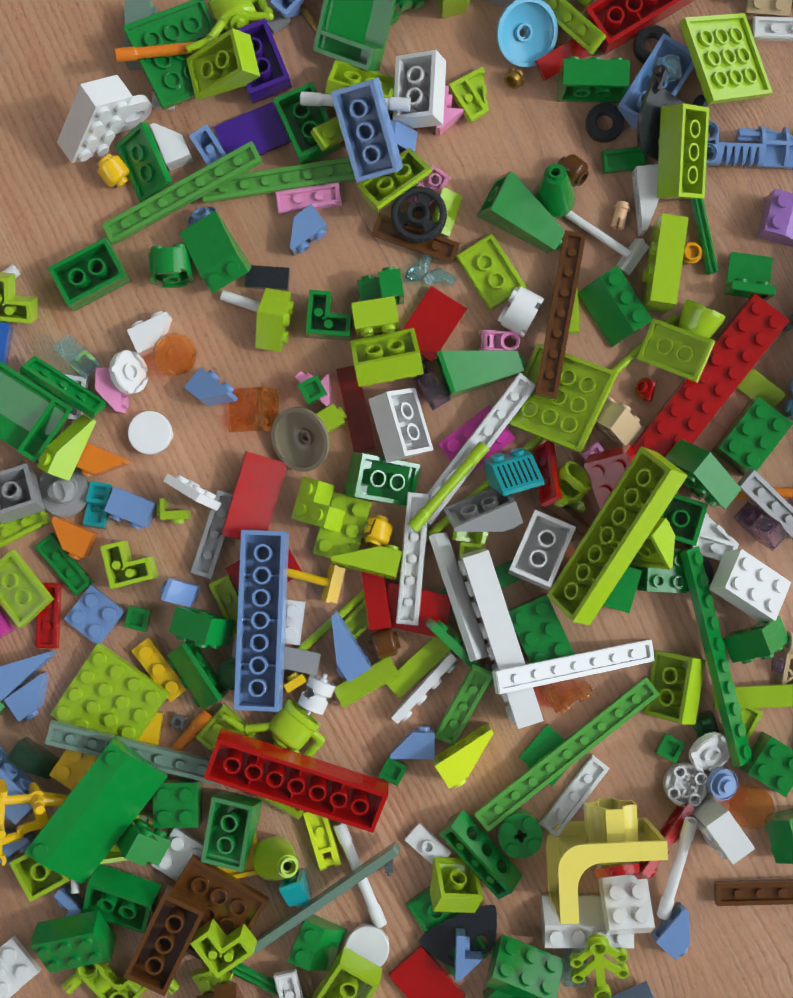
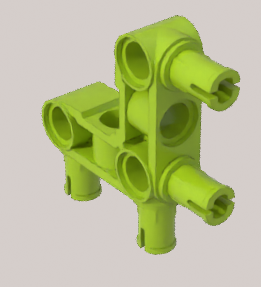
M108 961L93 964V969L87 965L75 968V972L61 984L63 990L71 984L66 993L72 994L82 982H85L99 998H118V994L124 998H138L148 989L122 976L119 977L109 966L110 963ZM174 978L167 991L169 996L173 995L181 985Z

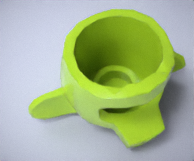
M568 461L558 468L562 499L554 502V505L558 507L568 505L573 511L584 513L586 511V504L582 498L591 490L592 486L586 470L579 464Z

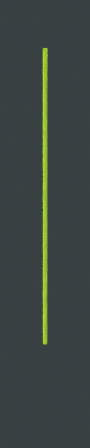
M672 314L665 323L674 325L679 319L676 315ZM643 341L611 370L619 374L638 356ZM535 436L522 448L531 452L544 439ZM487 479L466 498L489 489L491 486L487 484ZM447 515L427 532L426 544L430 541V535L440 533L450 524ZM364 588L338 611L342 619L365 599ZM328 619L297 648L308 650L332 628V619Z

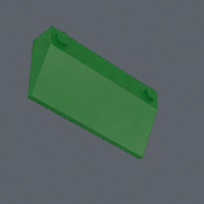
M324 0L313 51L367 71L380 70L397 0Z
M0 361V439L17 449L19 453L33 462L39 463L40 455L44 452L46 446L59 436L74 408Z
M114 736L24 853L40 865L84 885L168 775Z

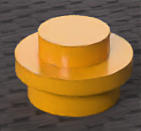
M694 242L686 243L683 261L687 264L697 263L702 257L701 247Z

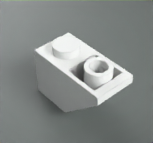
M156 123L150 124L154 140L159 146L164 163L170 171L194 162L182 134Z
M163 311L154 313L151 315V319L145 322L143 320L137 321L131 325L132 328L127 330L137 353L142 357L163 347L172 322V318L167 312L163 313Z

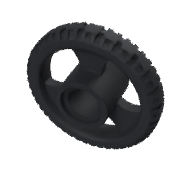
M423 186L412 187L396 198L392 205V225L397 234L408 242L425 243L431 241L442 232L446 224V205L442 197L433 189ZM418 195L419 201L411 203L406 213L399 211L402 204L408 198ZM432 200L435 201L439 208L438 222L430 220L431 217L427 205ZM417 211L425 213L420 219L413 217ZM410 222L412 226L420 229L424 228L425 234L414 235L402 227Z

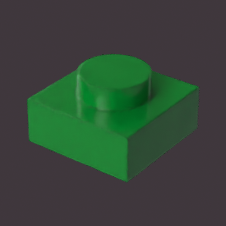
M317 375L298 384L308 405L328 395Z
M130 605L124 627L147 632L152 610Z
M664 732L654 752L676 763L686 744Z
M388 755L378 776L398 786L408 765L397 759H390Z

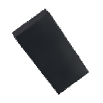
M251 265L250 271L246 273V288H269L289 291L290 268Z

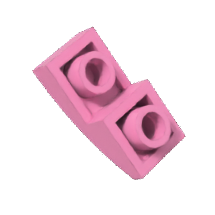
M432 165L431 174L419 183L418 186L433 189L440 195L442 188L447 185L451 176L437 166ZM418 195L412 196L408 202L419 201ZM434 200L428 203V209L433 205Z

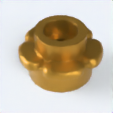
M509 68L504 77L505 83L512 89L523 86L525 82L523 79L524 74L518 68Z

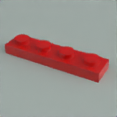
M689 803L677 805L659 831L667 840L668 849L679 839L685 817H691L695 810ZM662 860L639 861L641 872L633 875L637 879L652 878L657 872L656 867Z

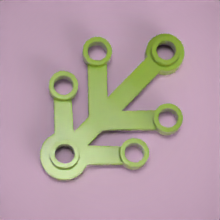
M593 934L586 940V948L580 953L573 952L569 955L570 965L574 968L571 970V978L574 983L579 984L584 982L585 977L595 970L594 998H611L610 987L605 982L604 968L616 974L619 979L627 978L629 970L628 966L624 964L628 960L627 950L622 947L614 948L610 946L608 938L602 934ZM606 953L612 956L613 958H615V961L619 964H615L614 962L603 957V955ZM591 955H594V958L592 960H590L582 968H579L583 965V961H585Z

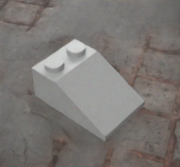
M489 488L443 508L455 532H504L514 529L517 525L523 523L518 506L512 495L503 496L494 488Z

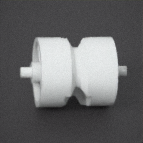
M310 674L306 682L307 690L302 691L297 703L307 710V715H310L311 712L324 714L328 705L326 699L332 696L336 687L335 684L326 679L327 674H323L322 677Z

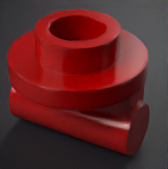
M648 377L641 378L635 387L636 396L644 399V401L652 402L657 381Z

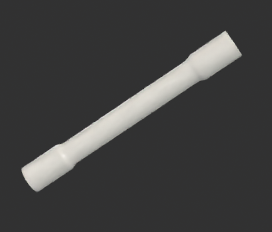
M301 92L300 94L301 106H334L331 94L318 92ZM385 98L388 110L410 112L411 98Z
M685 817L679 844L665 891L657 910V916L663 920L670 918L687 854L697 829L698 821L692 817Z
M338 822L333 825V829L353 871L362 864L352 843V837L347 825ZM366 877L358 883V886L368 907L371 920L378 929L385 926L387 921Z

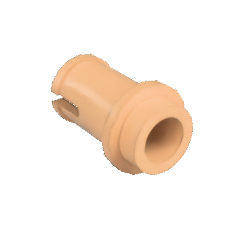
M617 201L616 205L613 206L615 212L610 227L617 229L619 221L618 230H624L627 213L631 208L628 202Z

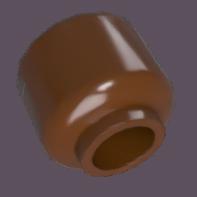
M570 154L567 157L564 156L558 161L557 164L562 165L566 169L573 187L581 186L588 178L587 163L575 154Z
M390 628L373 632L371 634V641H368L370 653H375L378 659L395 656L398 653V649L401 648L397 632H393Z

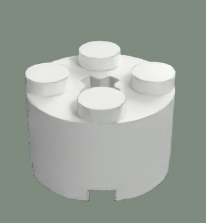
M522 286L520 289L516 287L508 300L511 303L510 307L505 306L497 321L501 322V326L524 337L544 298Z

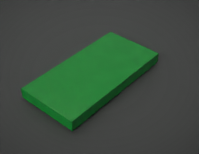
M430 886L406 902V906L424 933L440 923L461 914V912H433ZM481 936L476 937L474 941L475 947L480 950L485 949L487 944ZM452 948L449 952V958L452 961H455V948ZM491 951L487 954H483V959L491 954ZM446 964V966L448 967V969L450 970V972L452 973V975H453L454 978H455V974H454V968H455V967H451V966H449V965Z

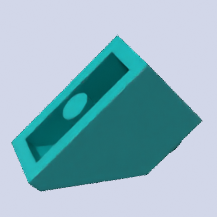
M304 868L297 870L294 876L281 880L279 891L289 907L294 905L295 907L304 906L311 899L312 892Z

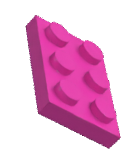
M490 405L438 444L451 462L491 411ZM507 427L504 428L472 472L484 464V459L491 458V455L498 453L516 439Z

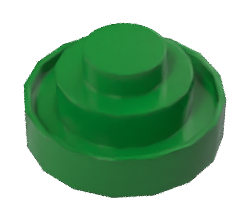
M231 657L225 659L219 665L217 679L224 688L235 690L236 659Z

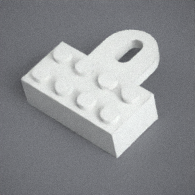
M118 75L80 84L57 143L71 163L84 162L97 155L103 156L109 151L111 142L116 136L115 134L135 128L150 115L153 106L145 95L132 96Z

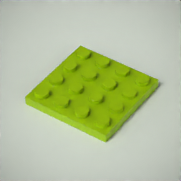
M745 13L685 17L679 22L708 105L763 98L773 93Z
M537 343L523 373L534 384H537L544 346ZM565 353L557 399L553 400L534 396V389L508 425L581 454L618 374L611 369Z
M100 642L95 646L50 715L62 723L138 741L170 692Z

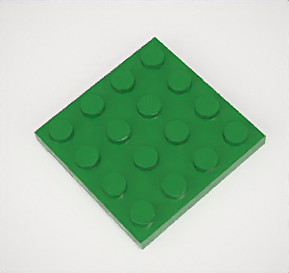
M191 0L123 26L122 30L131 47L196 42L205 38L215 26V23L204 0ZM192 54L137 59L162 110L195 98L186 60Z

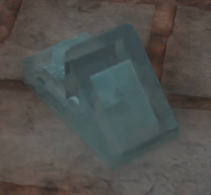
M69 332L52 347L84 379L101 364Z

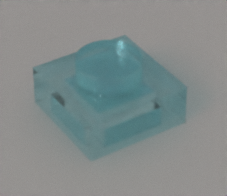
M679 55L657 58L656 65L662 64L668 70L664 82L679 81L682 78Z

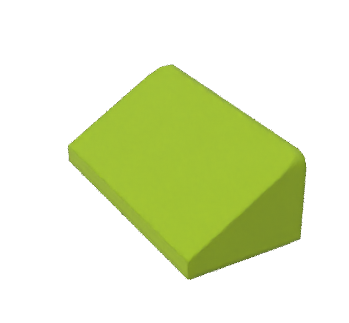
M443 187L440 196L446 205L447 220L442 232L439 234L450 237L463 196ZM436 206L432 222H438L439 220L438 206Z
M754 368L750 370L737 387L748 398L760 397L773 408L786 395L785 392Z

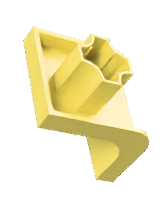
M610 797L596 798L597 800L593 802H584V820L569 821L558 837H555L550 832L548 833L546 839L548 896L560 924H580L578 883L584 871L592 865L619 866L634 861L668 860L667 840L647 818H637V804L633 800H618ZM562 823L556 825L553 829L557 831Z

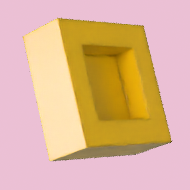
M296 671L286 678L288 682L283 686L289 693L305 683L308 677L305 673L298 674Z

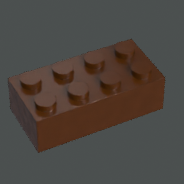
M168 885L125 972L124 978L165 996L205 914L208 903Z

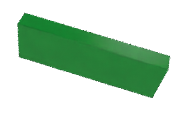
M50 533L35 546L36 550L75 596L80 595L94 583L76 559L68 556L69 552L62 549L59 539L54 533Z

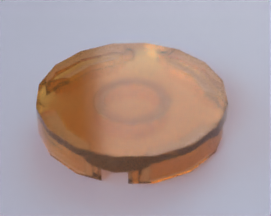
M167 333L160 337L155 343L152 352L156 367L164 374L173 377L189 372L197 358L193 342L180 333Z
M752 784L742 785L737 788L736 793L729 799V811L735 821L743 828L751 830L762 829L774 817L775 806L773 799L760 786Z

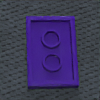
M273 102L214 126L226 154L251 141L254 143L260 156L290 143Z

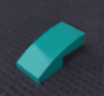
M90 481L86 497L87 507L83 520L85 527L106 530L109 513L104 510L112 493V484Z

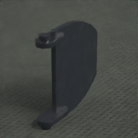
M662 64L656 65L653 68V74L647 86L637 121L639 150L656 161L659 159L658 141L660 137L661 106L683 103L662 87L668 72L667 67ZM698 95L692 105L706 107L707 101L704 95Z

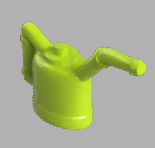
M208 0V6L217 23L205 38L187 44L186 50L189 53L203 48L215 40L223 29L230 30L234 28L237 30L251 24L253 21H259L266 18V21H272L274 19L273 10L269 7L266 0ZM253 3L259 4L262 12H257Z
M290 699L285 701L282 709L276 713L270 722L245 723L244 725L229 716L230 714L224 713L221 717L223 721H226L237 731L246 733V735L248 733L271 731L276 746L288 748V750L300 753L299 750L312 738L314 742L304 753V755L313 757L325 742V737L318 732V729L321 727L320 723L311 714L307 715L303 707Z

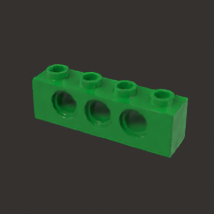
M464 809L451 816L439 832V835L497 899L513 892L523 874Z

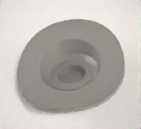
M75 467L70 481L48 474L45 471L43 472L39 480V487L46 510L56 516L69 517L78 514L84 509L87 504L86 497L89 486L85 475L80 473L78 467Z

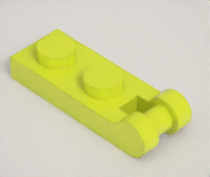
M304 811L303 816L320 871L327 870V867L335 865V867L342 865L329 819ZM331 852L332 856L325 858L323 854Z

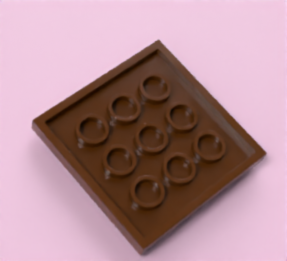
M194 853L173 886L208 903L198 928L214 919L226 936L242 924H245L251 930L269 900L268 896L218 867L201 862V858ZM190 944L186 952L203 961Z

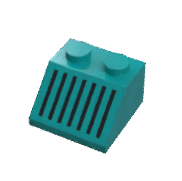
M514 448L506 454L496 453L491 455V458L484 459L487 484L503 496L545 485L533 455L523 448Z

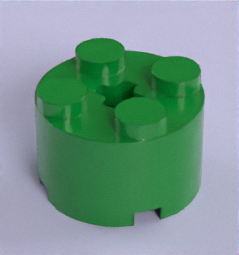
M175 244L172 247L159 245L151 247V252L148 254L151 284L157 286L156 282L162 283L164 288H178L187 286V281L189 280L191 283L194 281L193 260L184 244Z
M516 809L496 825V834L500 846L509 857L524 859L540 850L543 840L542 829L536 817L526 809ZM517 830L522 831L520 836H517Z

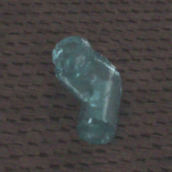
M422 255L420 264L407 270L405 274L406 280L414 282L426 277L432 257Z
M442 268L428 271L425 274L424 281L428 285H434L443 281L452 287L457 277Z

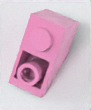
M96 368L95 390L116 412L126 414V409L129 408V396H126V393L120 392L114 386L109 368Z

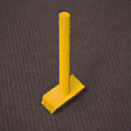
M330 563L327 577L325 578L288 568L287 577L324 586L321 600L327 603H337L346 569Z

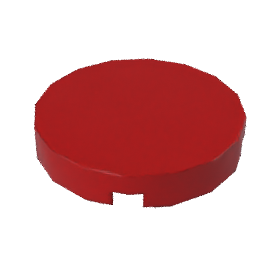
M639 863L594 869L597 879L641 872Z

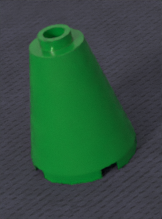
M552 164L548 166L535 187L533 195L552 217H556V219L562 218L574 207L575 191L567 171L562 165Z

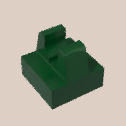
M711 711L697 715L696 724L692 725L697 739L707 733H719Z

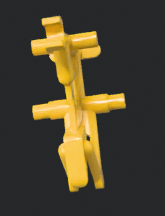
M0 779V858L2 866L6 864V855L2 851L3 845L21 840L24 834L42 829L53 816H47L45 806L60 807L68 795L43 792L36 782L29 784V794L8 795L6 781ZM30 803L36 820L18 825L16 832L6 834L4 828L5 805Z

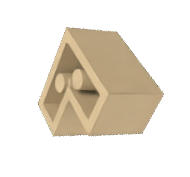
M610 396L607 397L594 427L605 432L614 443L620 446L629 444L633 446L644 431V428L639 424L640 419L630 413L631 408L623 402L615 403V400Z

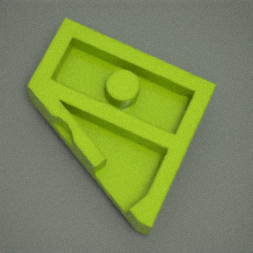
M483 66L448 85L449 92L452 94L456 104L460 109H464L463 115L469 124L486 116L489 112Z

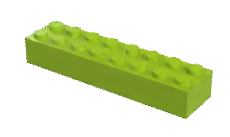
M641 446L547 594L548 598L572 622L586 625L592 623L687 478V474L658 452Z

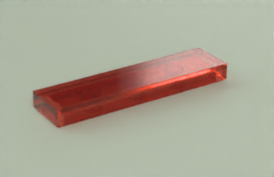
M353 365L336 369L353 450L357 453L374 450L375 445L363 389L358 386L355 367Z

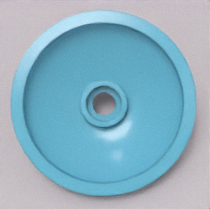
M542 0L513 1L502 12L496 30L497 44L500 52L506 60L520 67L535 66V60L554 49L558 37L556 16L550 6ZM521 28L524 30L523 36L519 34Z

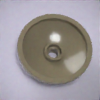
M292 407L282 411L274 420L271 430L273 448L279 459L286 466L296 471L307 472L319 467L325 461L330 446L329 435L323 421L314 412L303 407Z

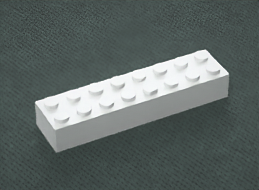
M483 547L460 555L461 561H458V566L461 574L467 577L468 581L464 582L468 595L474 598V602L471 605L474 614L481 620L478 626L483 639H487L488 643L485 644L488 656L495 663L491 665L492 671L524 665L525 661L489 550ZM533 687L500 694L504 703H508V706H505L508 719L511 724L515 723L518 729L544 721Z

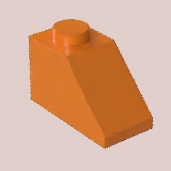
M86 443L76 467L81 468L80 473L92 477L93 474L100 476L128 465L130 460L93 444Z
M52 517L51 521L63 550L69 552L68 556L77 560L88 558L99 534L61 517Z

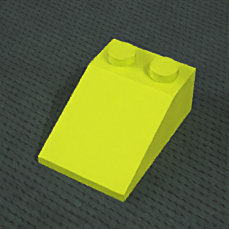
M488 722L456 742L455 745H451L435 756L434 765L449 789L453 786L458 788L466 782L465 779L470 775L494 734Z

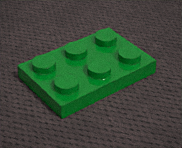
M140 122L115 144L120 158L129 168L128 177L140 203L161 192L173 182L146 122Z

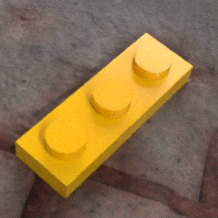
M148 637L131 650L152 679L170 692L167 697L170 702L187 690L180 681L181 676L171 668L168 659L151 637Z

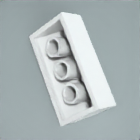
M541 894V931L545 948H586V940L593 934L606 936L609 945L614 948H634V934H605L600 895H578L580 924H560L548 894Z

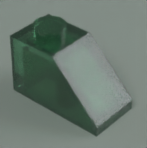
M27 736L17 742L6 760L26 773L51 779L49 774L60 758Z

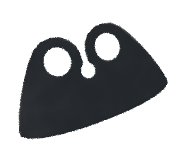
M495 905L480 906L475 913H461L427 931L419 939L420 944L441 962L455 967V961L449 958V952L452 948H455L456 928H465V935L470 938V949L472 951H481L482 955L487 954L494 947L496 939L497 912ZM478 936H485L488 939V946L483 950L477 949L474 945V941Z

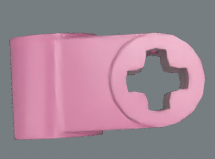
M479 331L481 345L478 351H517L519 347L520 337L515 332ZM512 338L516 345L512 348L506 347L504 340Z

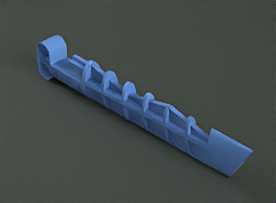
M709 121L708 132L710 137L707 143L709 158L706 161V166H719L720 163L727 166L730 163L731 166L739 164L740 167H743L744 164L751 167L754 164L755 167L793 169V135H790L788 127H783L782 132L767 129L765 126H759L758 129L738 128L736 134L738 142L755 143L719 142V128L715 122Z

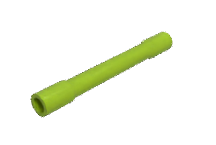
M481 441L477 443L461 465L426 505L407 523L415 532L422 528L429 520L431 514L473 466L478 464L489 451V448Z

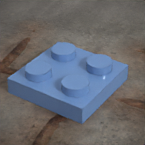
M90 585L64 620L97 645L104 641L127 611L96 586Z

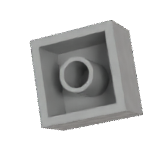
M27 463L0 471V522L2 524L45 511L36 472Z

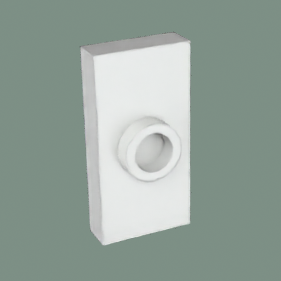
M420 822L404 838L408 844L431 864L434 857L448 858L452 853L447 846Z

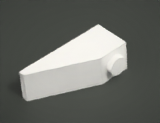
M658 164L636 166L632 172L638 236H643L647 231L659 198H657Z

